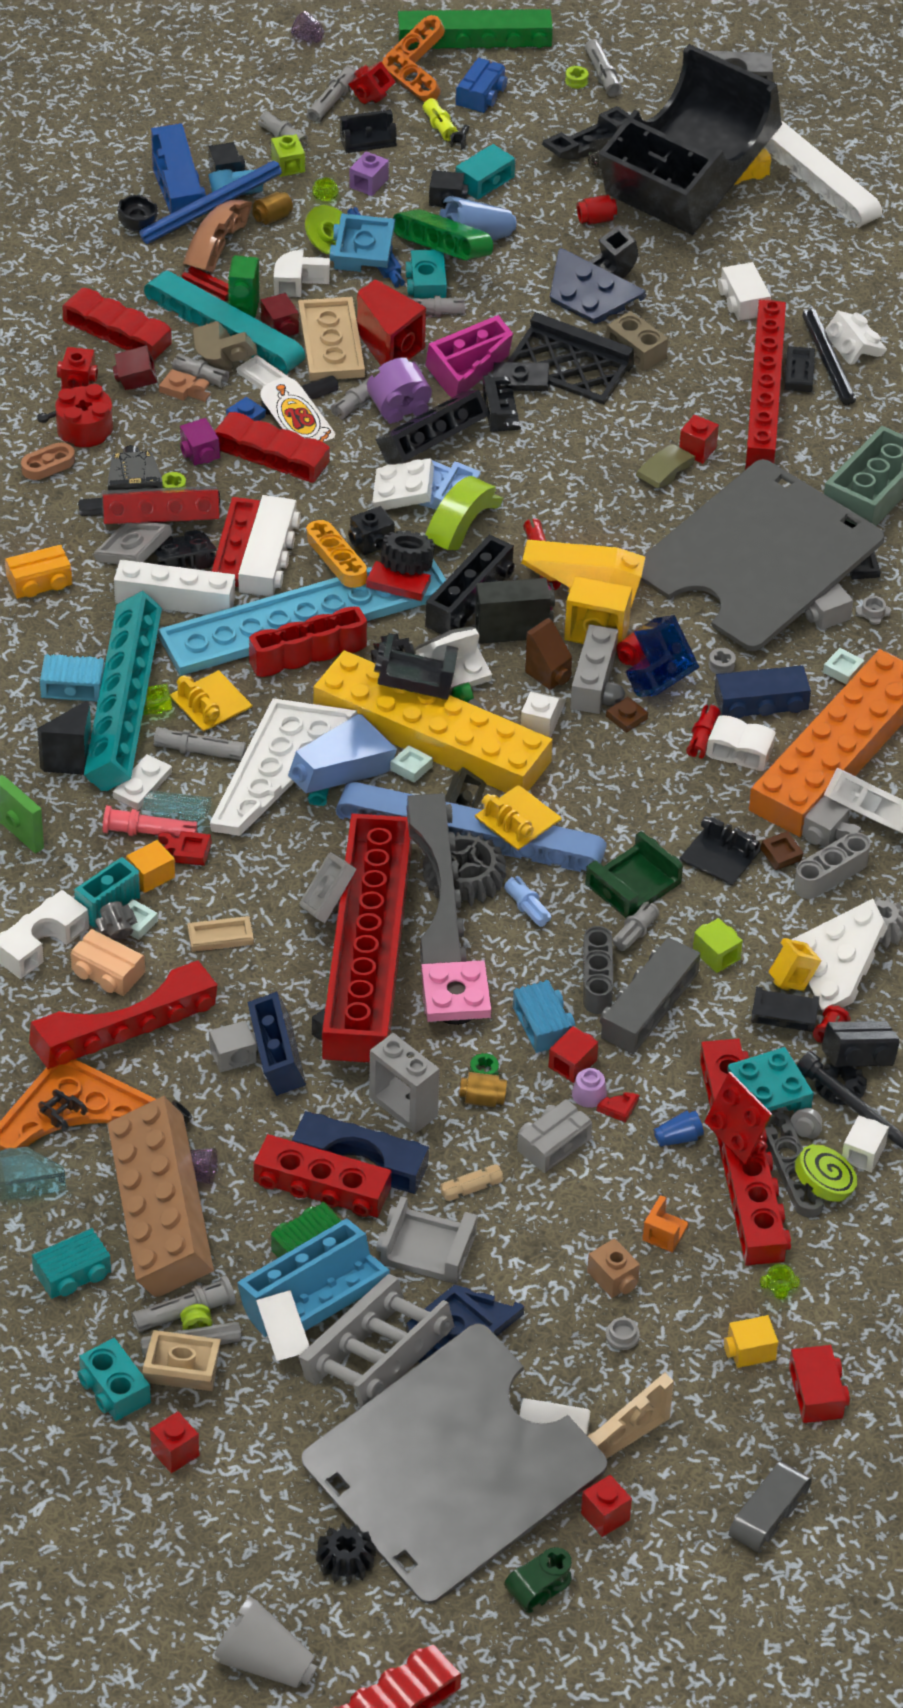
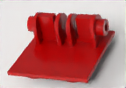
M728 1072L704 1123L744 1164H747L752 1153L757 1152L761 1154L768 1147L765 1143L766 1138L762 1134L772 1113L731 1072Z

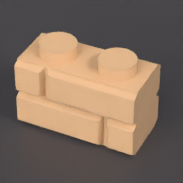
M91 929L83 937V940L79 941L72 949L71 967L79 978L84 980L89 978L98 983L106 992H116L124 996L144 975L145 956Z

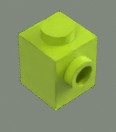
M297 134L271 138V158L273 161L278 162L282 170L279 176L304 173L305 152Z
M719 918L709 924L701 925L694 932L693 949L700 952V958L716 973L741 959L743 940L732 927L727 926Z

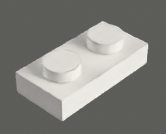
M146 754L133 769L131 779L118 785L113 791V798L139 810L172 773V766Z

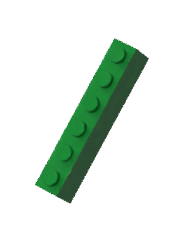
M551 9L398 11V43L422 19L435 15L441 20L445 32L442 38L431 47L434 49L552 47L553 26ZM414 42L410 44L408 49H416L420 43Z

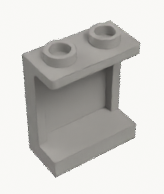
M401 1196L397 1207L392 1206L390 1208L387 1218V1226H389L387 1232H381L378 1238L376 1250L381 1252V1263L457 1284L477 1234L478 1215L465 1212L461 1223L410 1210L407 1207L408 1198Z

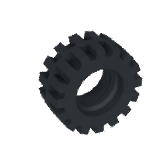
M390 532L383 539L381 563L384 564V567L391 568L393 572L400 571V574H405V572L409 573V575H415V573L423 574L424 571L428 572L432 568L435 543H433L432 539H428V536H421L418 532Z

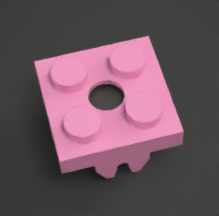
M485 960L421 964L424 1013L427 1016V1022L442 1021L447 1024L460 1025L472 1019L491 1018Z

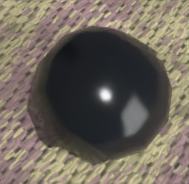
M129 195L119 201L117 215L124 228L133 232H139L141 229L155 223L158 208L156 203H153L143 195Z

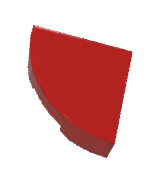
M624 1092L620 1096L605 1097L598 1103L596 1111L626 1123L637 1105L640 1095Z

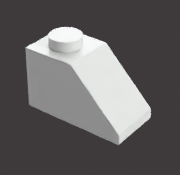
M530 692L521 712V726L551 738L566 699L539 692Z

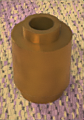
M275 192L256 200L253 204L252 214L257 222L268 225L287 217L293 210V203L287 193Z
M468 1072L467 1078L461 1077L459 1097H465V1104L494 1108L496 1105H504L507 1080L499 1079V1075Z

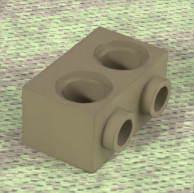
M632 311L607 324L606 338L634 348V365L641 371H645L667 358L669 338Z

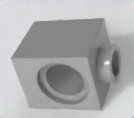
M246 1020L209 1030V1049L220 1073L257 1062L256 1051L258 1046L255 1033L250 1031Z

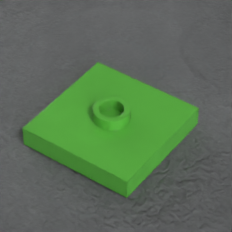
M0 775V823L36 854L44 849L41 807L8 778Z

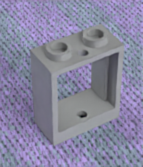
M392 1033L370 1050L369 1098L416 1134L438 1116L440 1069L400 1037Z

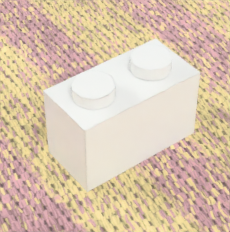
M754 263L722 268L721 279L718 280V290L721 296H726L729 312H734L738 321L757 318L759 300H771V295Z

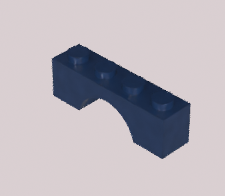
M305 1111L292 1138L294 1142L338 1155H356L367 1158L377 1166L391 1170L392 1188L416 1194L428 1167L429 1146L422 1145L416 1141L394 1137L385 1132L363 1128L354 1123L335 1120L323 1114Z

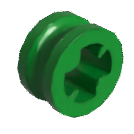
M481 1053L472 1058L470 1072L498 1075L499 1062L493 1055ZM485 1065V1068L489 1066L490 1071L484 1072V1069L479 1071V1066Z

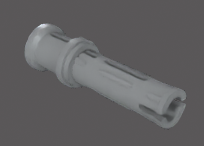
M225 1275L220 1277L218 1282L203 1287L196 1285L191 1289L190 1293L136 1312L134 1311L131 1315L138 1333H141L150 1328L180 1319L182 1310L190 1305L203 1304L212 1309L227 1303L230 1306L234 1305L236 1300L231 1283Z

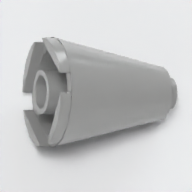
M249 1596L238 1611L241 1616L238 1615L235 1621L231 1622L215 1651L213 1660L297 1688L300 1683L307 1686L318 1667L312 1663L315 1656L256 1599Z

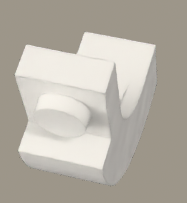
M836 769L824 796L903 834V799L883 791L842 769Z

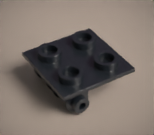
M191 530L185 532L184 536L174 538L169 536L154 551V554L159 561H162L158 562V565L179 567L180 562L181 568H186L185 557H187L190 569H195V559L196 569L199 570L210 568L211 564H214L216 557L214 551L217 550L204 532Z
M705 816L701 822V827L704 829L679 860L733 886L760 853V841L756 840V836L740 831L738 827H735L732 831V825L729 823L724 827V822L716 819L715 816Z

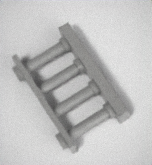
M388 1273L298 1356L304 1378L316 1386L326 1375L330 1374L354 1386L359 1407L361 1408L400 1379L455 1327L449 1303L443 1300L431 1312L404 1300L399 1278ZM398 1311L419 1323L407 1333L384 1321L394 1312ZM376 1332L397 1344L384 1354L362 1342L371 1333ZM350 1353H353L374 1365L365 1374L361 1375L339 1363Z

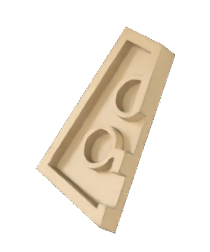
M666 1372L598 1430L588 1435L592 1442L603 1452L606 1459L670 1419L674 1381Z

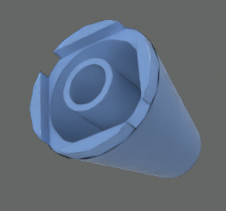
M456 196L445 198L443 202H447L446 208L440 209L439 216L487 232L491 236L492 241L509 237L516 229V217L508 209Z

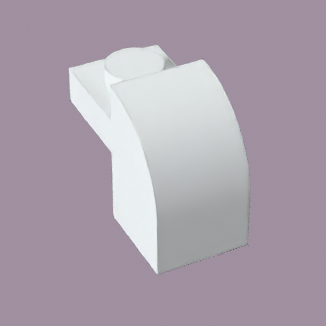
M296 250L282 255L275 263L274 296L287 293L288 297H301L302 283L329 284L330 258L304 257V250Z

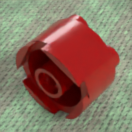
M90 384L71 389L65 388L59 391L55 408L57 433L61 440L70 442L77 447H93L103 443L113 431L112 401L103 391V388L98 384Z

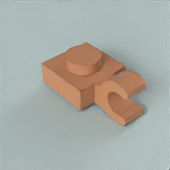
M172 369L160 383L159 392L183 401L187 396L205 402L210 396L209 392H205L210 384L205 379L197 380L196 376Z

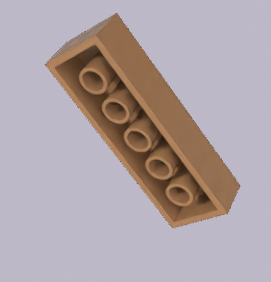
M162 1096L107 1123L135 1278L154 1297L163 1296L214 1271L184 1116L165 1096Z

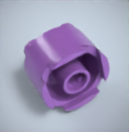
M407 358L390 360L378 368L380 373L375 378L373 375L369 378L367 391L381 415L389 424L401 421L404 415L413 413L415 416H418L428 410L427 403L431 398L432 390L414 361L413 363L409 362Z

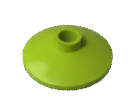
M319 205L307 214L305 230L311 243L321 252L330 255L331 245H336V240H333L335 224H340L342 212L329 205Z

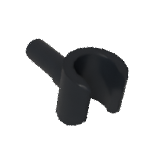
M464 125L461 132L451 134V148L456 142L461 143V150L466 147L468 125Z

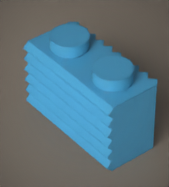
M548 980L540 981L538 984H528L526 987L522 986L520 989L516 988L513 991V1009L536 1053L549 1050L572 1026L576 1027L573 1015L565 1013L563 1009L564 1001L561 992L554 990Z

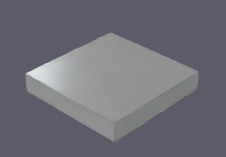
M148 522L123 523L93 555L95 560L102 563L119 564L120 560L144 562L173 532L170 525Z
M332 852L328 853L301 899L299 906L316 919L325 923L357 869Z

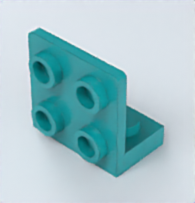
M786 1047L728 1065V1072H731L769 1111L785 1106L789 1111L793 1110L794 1113L803 1108H812L814 1093Z

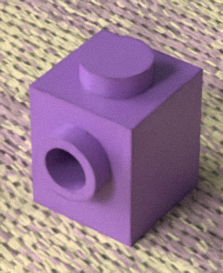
M366 151L350 167L349 187L373 196L388 180L389 160Z

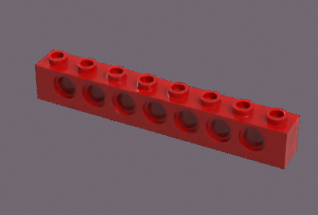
M759 300L745 470L758 460H768L772 463L775 461L786 302Z
M739 1038L701 1042L699 1061L710 1109L728 1074V1065L749 1058L748 1052L742 1051ZM765 1129L762 1135L766 1138L765 1143L767 1144V1134ZM716 1135L745 1266L785 1262L786 1250L791 1249V1237L789 1230H784L782 1224L785 1223L784 1206L782 1203H777L776 1197L779 1196V1186L777 1178L771 1177L770 1171L773 1170L771 1152L764 1151L761 1154L754 1152L748 1163L744 1164Z

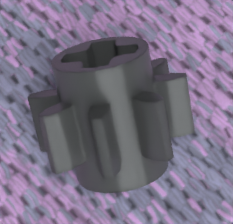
M118 901L103 906L100 909L102 917L95 920L100 933L107 937L110 936L115 941L130 936L133 932L131 925L137 923L134 912L130 909L129 905L123 906Z

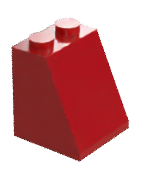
M375 279L367 286L362 287L357 293V326L360 338L380 366L397 358H407L409 361L425 348L426 307Z

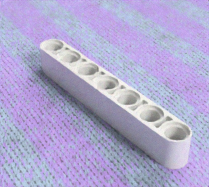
M782 121V126L764 147V149H767L768 152L774 155L773 158L791 169L789 171L799 180L803 179L807 183L805 185L816 194L820 193L824 197L822 199L833 208H838L841 211L839 213L850 222H855L858 225L856 226L857 228L881 217L882 207L876 197Z

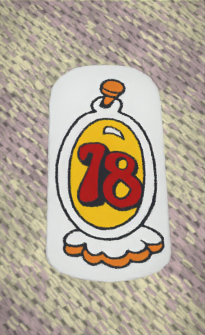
M283 377L273 380L262 387L260 391L261 399L282 429L294 431L303 438H313L322 442L335 437L333 429L297 381Z

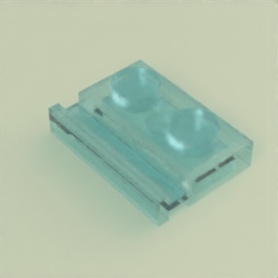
M151 791L144 797L143 810L151 811V815L157 817H169V813L181 814V818L184 820L197 821L210 810L211 798Z

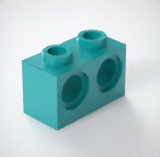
M115 1337L79 1355L80 1370L77 1372L79 1381L86 1390L91 1388L96 1394L95 1400L102 1413L109 1412L113 1419L117 1421L151 1403L150 1384Z

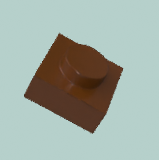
M626 697L607 709L606 717L627 733L648 719V712L630 697Z
M788 831L762 840L760 846L761 851L775 870L801 861L804 854Z

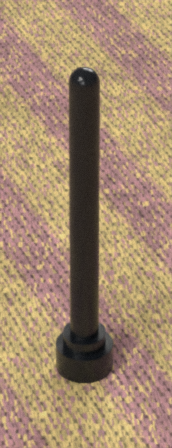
M810 1050L799 1060L797 1067L805 1079L807 1077L811 1080L816 1079L862 1117L876 1120L883 1125L889 1126L887 1137L903 1149V1133L823 1069L824 1065L820 1062V1057Z

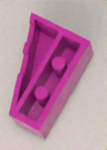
M499 315L429 343L425 366L452 398L470 390L483 379V376H486L493 370L494 362H502L509 356L513 333Z

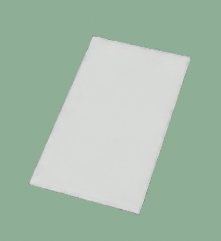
M291 1291L256 1300L276 1361L302 1354L309 1347V1343Z

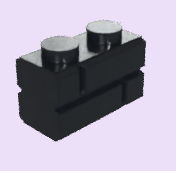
M887 1021L828 1022L823 1037L822 1050L829 1057L834 1067H847L848 1065L851 1067L893 1066L900 1042L899 1037L892 1031Z

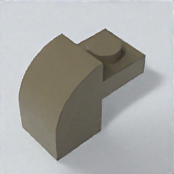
M219 321L193 328L194 345L197 352L213 367L232 372V362L241 361L257 354L256 344L246 332L230 336Z

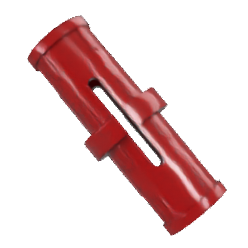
M708 704L703 706L698 722L694 723L691 733H693V736L686 749L689 756L696 757L699 750L700 754L698 757L700 759L704 758L706 754L708 739L718 716L721 714L719 708L711 704L708 713Z

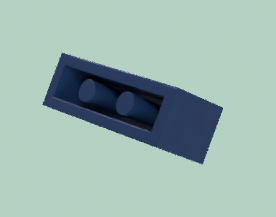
M801 665L716 674L714 694L718 708L721 711L720 715L739 719L750 715L760 714L762 716H769L779 712L798 713L802 710H809L811 689L804 666Z
M278 992L247 1002L263 1072L275 1095L278 1096L305 1086L306 1081L290 1015Z

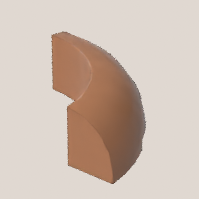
M230 200L215 207L196 230L183 264L213 273L226 243L225 235L228 232L234 233L246 226L253 202Z

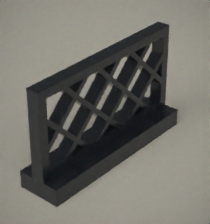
M535 312L530 319V328L507 361L517 362L518 359L530 356L532 363H549V366H555L557 373L549 375L550 385L605 404L626 371L630 372L633 368L634 348ZM535 337L543 340L545 344L531 348L529 343ZM565 348L568 349L569 354L555 357L553 350ZM549 352L551 359L540 362L536 361L534 355ZM587 356L594 361V363L580 366L577 359ZM573 360L576 368L561 371L559 364ZM608 366L619 368L617 372L605 375L602 368ZM598 370L600 377L590 380L585 379L583 373ZM579 375L582 382L570 384L565 381V378ZM604 384L605 390L602 395L591 392L589 388Z

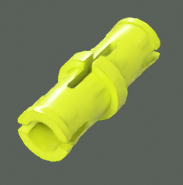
M436 99L426 100L422 108L430 118L431 126L440 132L445 141H450L451 134L458 132L451 122L450 115L446 110H442Z

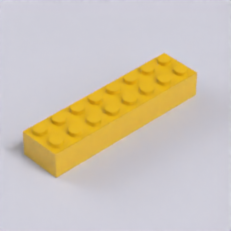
M345 650L313 686V704L357 710V715L361 714L390 743L403 749L409 745L432 757L433 762L456 772L464 767L486 782L487 785L505 793L517 785L529 791L551 763L552 738L451 695L446 700L377 684L379 673L374 672L376 663Z

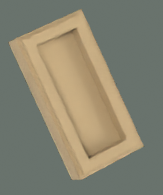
M249 916L187 923L192 952L254 945Z

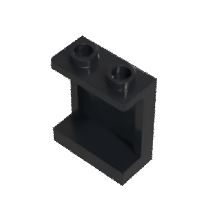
M388 633L386 643L380 642L374 668V672L379 673L377 684L448 700L458 648L447 645L444 660L441 661L393 650L391 647L394 634Z

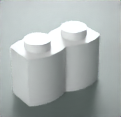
M718 716L708 739L706 755L712 759L764 771L774 746L776 732L764 725L746 724L742 720L731 716Z

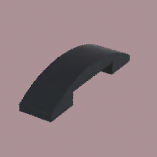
M616 106L599 114L597 124L569 137L560 132L543 140L542 145L563 159L572 160L587 157L604 147L630 114Z

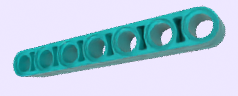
M163 271L144 286V294L148 300L152 299L158 302L157 305L170 312H176L180 318L189 323L194 322L200 327L219 321L230 336L246 332L256 344V355L282 371L285 375L305 360V351L297 341L170 271Z

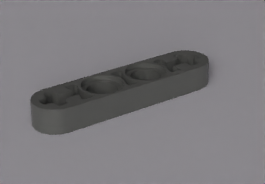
M771 1112L772 1116L765 1128L768 1150L771 1152L772 1159L796 1212L807 1218L816 1217L822 1212L825 1199L817 1197L811 1191L814 1188L808 1183L804 1185L802 1182H795L789 1177L791 1174L796 1173L795 1160L803 1150L801 1142L789 1117L782 1112ZM771 1124H776L777 1127H781L780 1138H778V1132L776 1128L771 1127ZM782 1148H789L796 1154L792 1157H784L778 1151ZM807 1190V1196L811 1202H815L814 1205L804 1202V1191Z

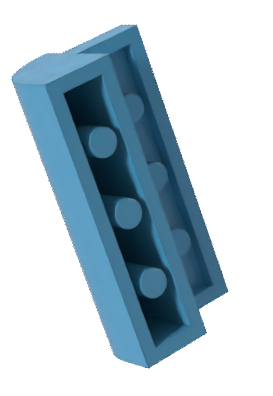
M346 1218L238 1281L237 1284L247 1316L259 1332L266 1337L267 1332L256 1300L290 1290L305 1332L365 1296L388 1273L390 1274V1270L370 1254L366 1233Z

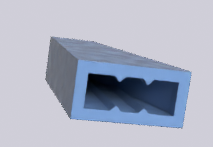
M358 714L297 750L288 776L305 793H310L383 775L390 771V761L394 759L397 748L364 716Z

